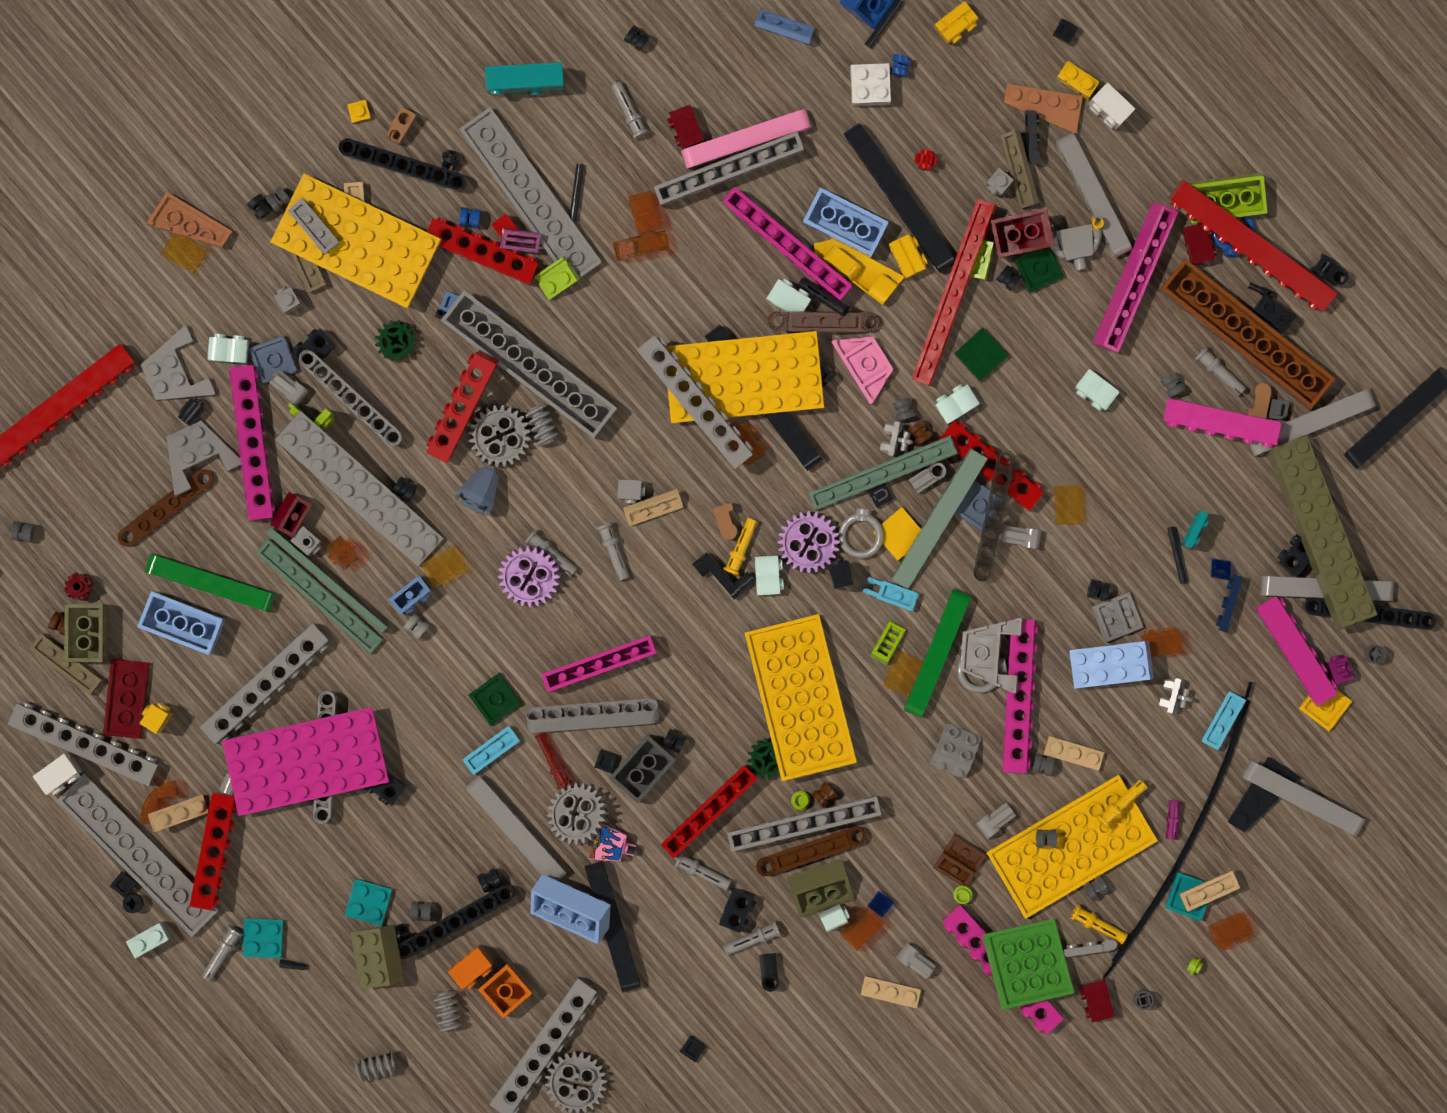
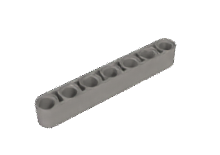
M1071 132L1055 140L1056 146L1091 215L1095 218V222H1099L1101 216L1103 217L1102 236L1113 257L1117 258L1132 250V246L1074 133Z
M306 349L300 353V364L390 446H396L401 442L402 436L399 429L314 351ZM306 353L313 356V361L309 364L304 363L302 360L303 355ZM321 366L325 367L328 371L323 377L318 376L316 370ZM339 380L342 386L340 389L335 390L331 387V382ZM347 393L355 394L356 399L354 402L349 403L345 400ZM368 406L370 413L366 416L359 413L360 407ZM376 419H382L384 426L377 429L373 426V422ZM390 432L398 434L396 441L388 440L387 436Z
M1368 388L1283 423L1278 445H1273V447L1293 441L1375 407L1376 403L1370 389ZM1254 441V444L1249 443L1254 456L1271 449L1261 446L1262 442Z
M1261 577V595L1324 598L1316 578ZM1364 580L1371 600L1393 601L1394 582Z
M325 691L319 695L317 719H321L325 713L331 716L337 715V696L334 692ZM326 694H330L333 698L330 705H326L323 702V697ZM330 795L326 801H322L320 798L314 799L313 817L315 821L320 824L327 823L332 818L333 795ZM319 810L327 811L328 817L326 820H321L318 817Z
M654 699L533 707L526 712L527 727L533 733L653 724L659 719L658 703Z
M1251 760L1242 775V778L1356 837L1365 822V819Z
M480 775L465 787L469 794L541 874L552 877L557 881H560L567 874L558 861Z

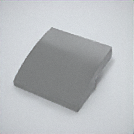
M1130 592L1091 607L1105 642L1143 628Z

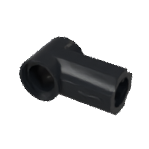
M776 953L759 955L762 987L764 990L772 992L779 986ZM769 977L774 978L776 981V985L773 988L765 986V980Z

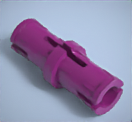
M1169 800L1168 816L1165 820L1167 821L1166 839H1178V827L1181 822V818H1179L1181 801Z

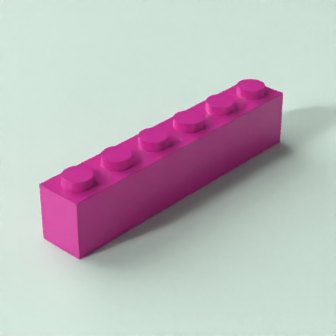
M1168 398L1163 421L1168 422V426L1178 428L1180 424L1186 426V430L1197 432L1198 429H1203L1205 434L1216 436V433H1222L1224 438L1235 440V437L1243 438L1242 442L1254 444V441L1262 442L1261 446L1273 448V445H1278L1283 422L1172 398Z
M1274 596L1256 607L1255 610L1315 706H1319L1337 695L1335 690L1338 688L1332 679L1328 680L1325 675L1328 672L1322 663L1319 664L1315 659L1317 654L1314 649L1308 647L1305 643L1307 638L1302 630L1298 631L1295 627V624H1297L1292 614L1288 615L1284 608L1287 606L1281 597L1278 599L1277 596Z
M651 635L541 675L547 692L651 656L657 652Z

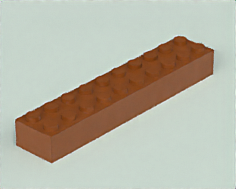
M1187 259L1182 260L1159 289L1161 293L1306 409H1312L1335 380L1322 367Z

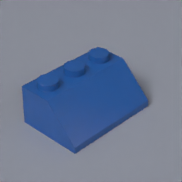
M841 0L839 4L867 26L875 29L895 0Z

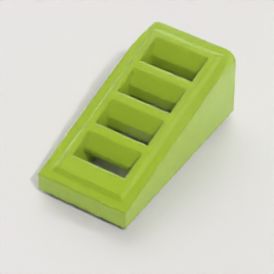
M889 620L870 656L887 665L906 629ZM891 629L899 633V636L897 637L896 635L888 632V630ZM888 636L889 638L895 640V643L885 639L884 637ZM881 643H884L887 646L891 647V650L883 647ZM877 650L884 652L888 656L886 657L885 655L877 652Z

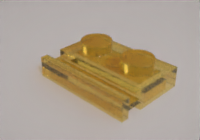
M172 233L160 255L195 274L196 269L208 250L186 237Z
M1082 485L1054 486L1055 525L1084 524Z
M455 546L421 564L434 589L468 570Z
M897 651L883 687L909 697L923 661Z

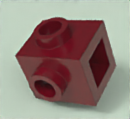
M76 572L67 577L68 581L65 582L66 587L64 590L69 598L72 597L73 600L79 599L82 601L90 597L89 593L94 590L92 588L93 582L89 576L85 574L79 575ZM76 583L80 584L79 590H76L74 587Z

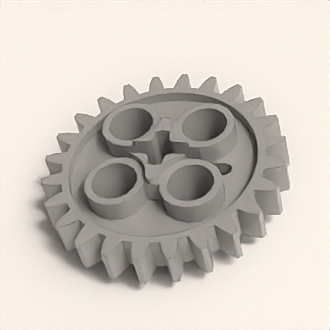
M494 405L493 411H490L487 407V414L479 412L482 418H474L477 424H471L470 426L475 430L469 432L470 435L474 436L469 442L475 443L471 449L478 450L475 456L483 455L482 462L488 459V465L490 466L494 461L496 467L499 466L500 462L506 467L507 461L513 465L514 458L520 461L519 454H526L522 449L529 448L525 442L531 440V438L526 437V434L531 432V430H525V427L529 425L528 422L522 423L525 417L521 416L518 418L519 411H515L512 414V407L505 411L504 405L501 406L500 410ZM504 418L510 421V425L506 429H502L499 425L500 421ZM486 426L492 428V434L489 437H485L482 434V429ZM510 429H516L515 432L503 436V441L496 439L488 444H484L486 440L496 437L498 431L505 433ZM510 436L518 438V443L515 446L508 445L507 440ZM499 444L500 452L492 454L490 452L491 445Z
M575 783L574 787L568 784V790L561 788L562 794L555 793L557 799L550 800L554 805L548 807V809L552 810V813L547 814L548 817L552 818L548 824L554 825L551 831L557 832L555 837L561 838L562 842L566 843L568 841L570 845H573L575 842V845L578 846L581 845V841L583 844H588V839L594 841V834L600 836L599 828L605 829L601 824L608 821L603 818V815L608 814V812L603 811L607 804L601 803L605 798L599 796L600 792L594 791V787H587V784L584 783L581 786L579 783ZM573 799L574 804L569 807V801ZM591 803L590 810L586 811L587 804ZM569 817V823L565 826L564 821ZM586 821L587 826L582 830V823Z
M574 1051L572 1057L566 1053V1059L559 1056V1063L552 1062L555 1068H548V1071L552 1074L545 1077L550 1080V1082L545 1083V1086L550 1087L546 1094L553 1095L550 1101L556 1099L555 1107L561 1104V1111L569 1108V1113L573 1109H575L576 1113H579L580 1109L586 1113L588 1106L593 1110V1102L599 1105L600 1101L597 1098H604L601 1091L607 1090L605 1086H602V1084L607 1083V1079H602L606 1072L599 1071L603 1065L596 1066L595 1064L598 1059L590 1061L591 1055L589 1054L584 1058L583 1052H581L580 1056H577ZM565 1067H572L574 1074L566 1076L563 1069ZM586 1070L591 1071L593 1078L585 1080L582 1077V1073ZM564 1078L569 1081H574L575 1078H578V1081L580 1083L592 1084L593 1087L590 1088L579 1084L577 1087H573L574 1083L562 1082L559 1079ZM566 1085L569 1087L570 1093L563 1095L560 1093L559 1088ZM585 1089L588 1091L589 1097L582 1099L579 1097L578 1092Z

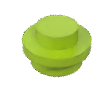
M804 791L795 792L791 798L792 806L797 810L806 809L810 804L809 795Z
M960 885L954 890L953 896L958 903L967 904L971 901L973 892L968 886Z
M1193 957L1187 968L1190 975L1194 976L1195 973H1200L1203 967L1201 958Z

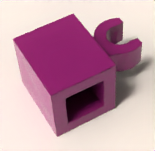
M1341 654L1330 657V661L1326 662L1330 677L1335 684L1354 679L1347 657H1341Z

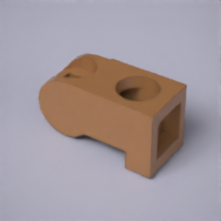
M401 106L386 138L400 145L419 115Z
M1260 383L1253 389V406L1246 409V414L1266 418L1271 388L1268 384Z
M732 503L713 508L722 537L727 540L735 538L737 528L732 524L729 511L734 510Z

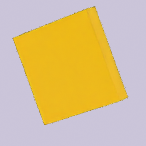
M902 507L881 524L884 535L882 544L898 561L907 553L920 532V527Z
M1335 690L1337 695L1319 706H1315L1308 695L1298 709L1330 732L1352 703V700L1338 690Z

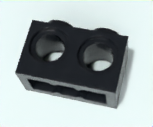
M1265 294L1261 296L1251 310L1281 334L1288 329L1296 317Z
M315 328L307 335L308 339L304 343L300 341L293 347L294 352L291 354L299 362L300 353L303 350L309 349L314 351L323 360L337 346L321 328L318 330ZM323 337L325 345L319 348L316 346L315 341L317 338ZM311 355L308 360H303V362L307 364L311 363L313 361V356Z
M1297 534L1290 540L1291 546L1288 550L1283 549L1277 556L1279 559L1277 564L1293 577H1298L1310 562L1307 553L1299 550L1298 546L1302 539ZM1289 556L1295 558L1296 563L1293 567H1289L1286 563Z
M844 559L832 561L833 565L829 566L833 589L854 585L849 562L845 563Z
M387 771L388 783L364 789L370 794L375 792L380 796L378 799L388 806V804L394 805L407 785ZM388 786L395 788L396 794L394 797H389L386 794Z
M733 888L720 918L719 925L738 933L742 929L745 930L749 919H746L748 912H753L756 901H753L754 896ZM739 897L747 899L748 903L745 907H739L736 904ZM732 915H737L740 917V923L732 925L729 922V918Z

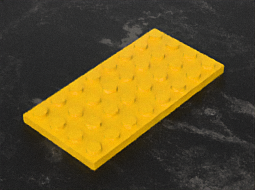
M303 174L270 242L408 309L441 239L309 175ZM302 198L340 242L326 255L288 212Z
M817 331L665 347L669 353L673 351L680 359L677 363L681 368L685 366L692 374L690 379L694 383L696 381L699 382L704 388L702 391L706 398L710 396L717 404L714 408L718 413L722 411L727 418L824 408ZM670 366L667 369V375L674 377L677 374V368ZM682 381L679 384L680 391L686 392L689 390L690 385L687 381ZM668 389L671 423L695 421ZM694 396L691 399V404L694 407H698L702 403L700 396ZM706 411L703 415L704 420L714 419V413Z
M819 614L745 632L782 782L857 763Z
M1119 775L1114 776L986 852L1025 919L1158 841L1135 801L1122 811L1120 818H1116L1109 825L1110 828L1106 829L1097 820V815H1101L1108 808L1109 804H1114L1128 791ZM1036 829H1043L1044 831L1056 829L1057 848H1050L1049 846L1037 848Z

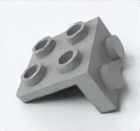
M946 724L929 764L934 765L937 769L946 770L954 776L965 778L971 768L981 738L952 724Z

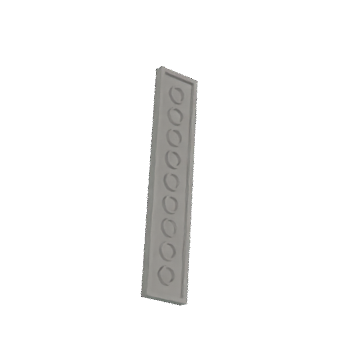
M491 107L459 129L532 232L541 233L540 243L554 262L566 256L567 262L571 264L579 278H582L602 263Z
M301 410L275 438L282 447L416 566H419L444 539Z
M86 773L57 800L191 937L220 910L218 907H213V911L189 907L194 883Z

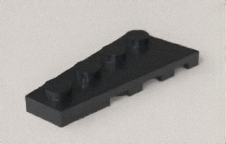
M1269 757L1262 764L1263 767L1294 783L1301 778ZM1251 783L1227 822L1245 832L1280 797Z

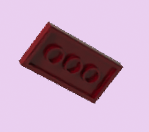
M111 659L103 735L142 739L143 725L139 723L144 717L142 712L146 705L149 662Z

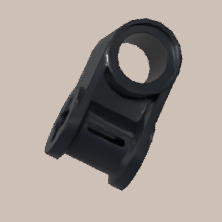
M1321 254L1320 260L1310 270L1334 287L1343 286L1348 280L1347 271L1325 254ZM1334 274H1342L1343 282H1336Z

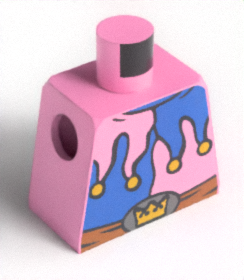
M602 823L601 825L605 829L599 828L600 836L595 835L589 859L621 861L622 853L634 856L636 845L625 842L627 834Z

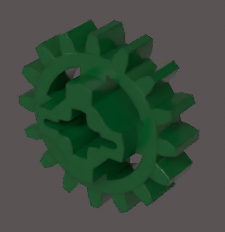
M390 320L389 326L384 323V329L377 330L380 336H375V339L379 340L375 346L381 347L378 353L384 352L383 358L387 359L391 356L392 362H394L395 357L402 361V356L409 358L407 353L414 352L411 346L417 345L415 342H412L416 335L410 334L413 331L412 328L406 329L407 323H404L402 326L400 320L396 324ZM399 328V329H398L396 332H394V333H389V332H387V331H389L390 329ZM405 333L408 336V344L404 342L403 337ZM388 336L392 338L399 336L398 340L403 346L400 344H394L393 346V341ZM383 338L387 339L388 342L386 349L383 345ZM401 348L404 350L401 353H393L396 349Z
M764 738V743L757 740L758 746L751 745L753 752L747 753L751 756L750 759H747V762H752L749 769L755 768L754 775L761 773V779L768 775L770 780L772 774L778 777V767L768 772L770 766L778 765L773 753L772 740L768 742L767 738ZM768 746L766 751L762 753L757 752L761 747ZM771 750L770 754L773 761H769L765 767V760L762 757L767 756V753ZM755 759L760 760L762 763L761 769L757 767Z

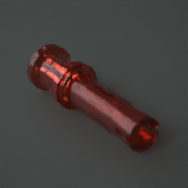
M546 732L535 736L550 767L549 773L553 775L556 781L557 790L572 783L573 781L569 780L565 771V765L560 763Z

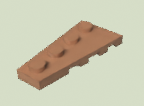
M1007 84L1004 104L1024 113L1026 110H1035L1040 120L1051 123L1070 133L1073 132L1076 135L1083 96Z
M168 192L165 193L146 222L148 226L221 249L232 234V231Z

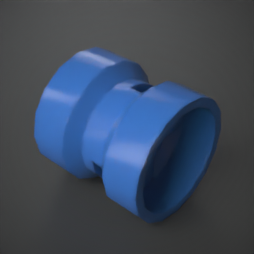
M893 54V66L890 68V74L907 78L909 74L908 66L911 64L912 58Z
M461 207L459 226L471 225L472 228H479L481 209L469 210L466 207Z

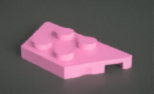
M874 337L833 340L831 342L869 404H872L893 371L891 364Z

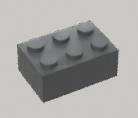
M647 734L609 779L635 802L639 803L676 759Z

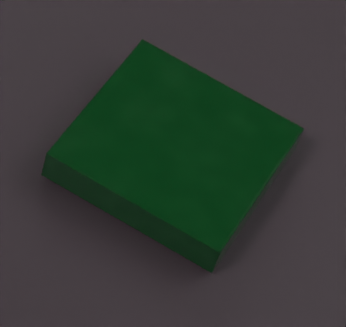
M1050 247L1024 253L1013 258L1028 293L1064 278Z
M983 327L954 353L979 381L986 377L1008 356Z
M500 672L468 695L490 726L522 704Z

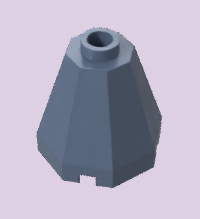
M489 466L486 468L481 467L458 489L455 499L459 500L461 498V504L479 514L486 511L485 515L489 516L493 509L499 476L496 474L497 471Z

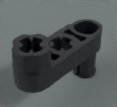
M707 552L692 564L702 577L711 571L734 600L743 593L742 591L755 581L747 571L737 581L731 582Z

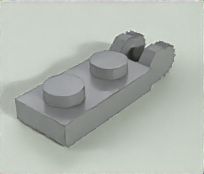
M1113 939L1103 940L1099 945H1097V941L1087 942L1085 947L1079 948L1078 944L1066 945L1067 949L1063 950L1065 957L1115 950L1117 943Z

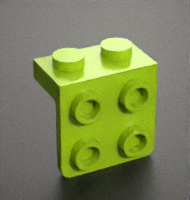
M291 402L288 404L291 408L289 412L296 416L301 409ZM325 408L313 422L322 430L324 428L328 429L335 421L333 419L335 414Z

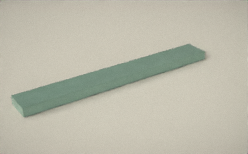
M948 436L816 489L808 494L816 511L958 454L952 437Z
M972 448L969 449L893 574L892 581L909 589L987 461V457Z
M273 527L268 529L267 535L379 631L385 632L389 628Z
M267 539L256 552L260 558L370 654L384 640L270 539Z

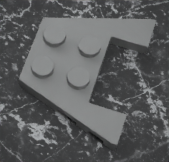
M187 325L183 326L141 364L155 400L216 395L210 378L190 385L176 349L194 342Z
M202 421L196 422L166 437L175 497L191 490L183 471L219 455L227 472L241 466L240 458Z
M1023 618L964 631L960 670L1009 692L1017 693L1018 676L998 674L1001 634L1021 636Z

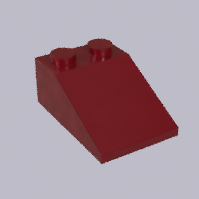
M1047 208L991 220L998 258H1006L1055 246Z

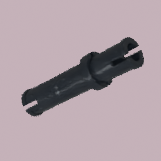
M805 277L799 281L798 288L810 294L812 299L819 300L843 317L849 312L850 307L823 290L822 286L815 285ZM813 288L814 290H816L817 292H819L821 295H818L817 293H815V292L812 291L811 289ZM827 298H828L829 300L833 301L834 303H836V306H835L834 304H832L831 302H829V301L827 300Z

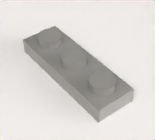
M303 198L288 210L325 255L340 243Z

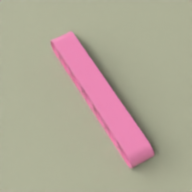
M802 109L686 148L681 153L688 170L761 146L794 132L799 133L812 128L806 109Z

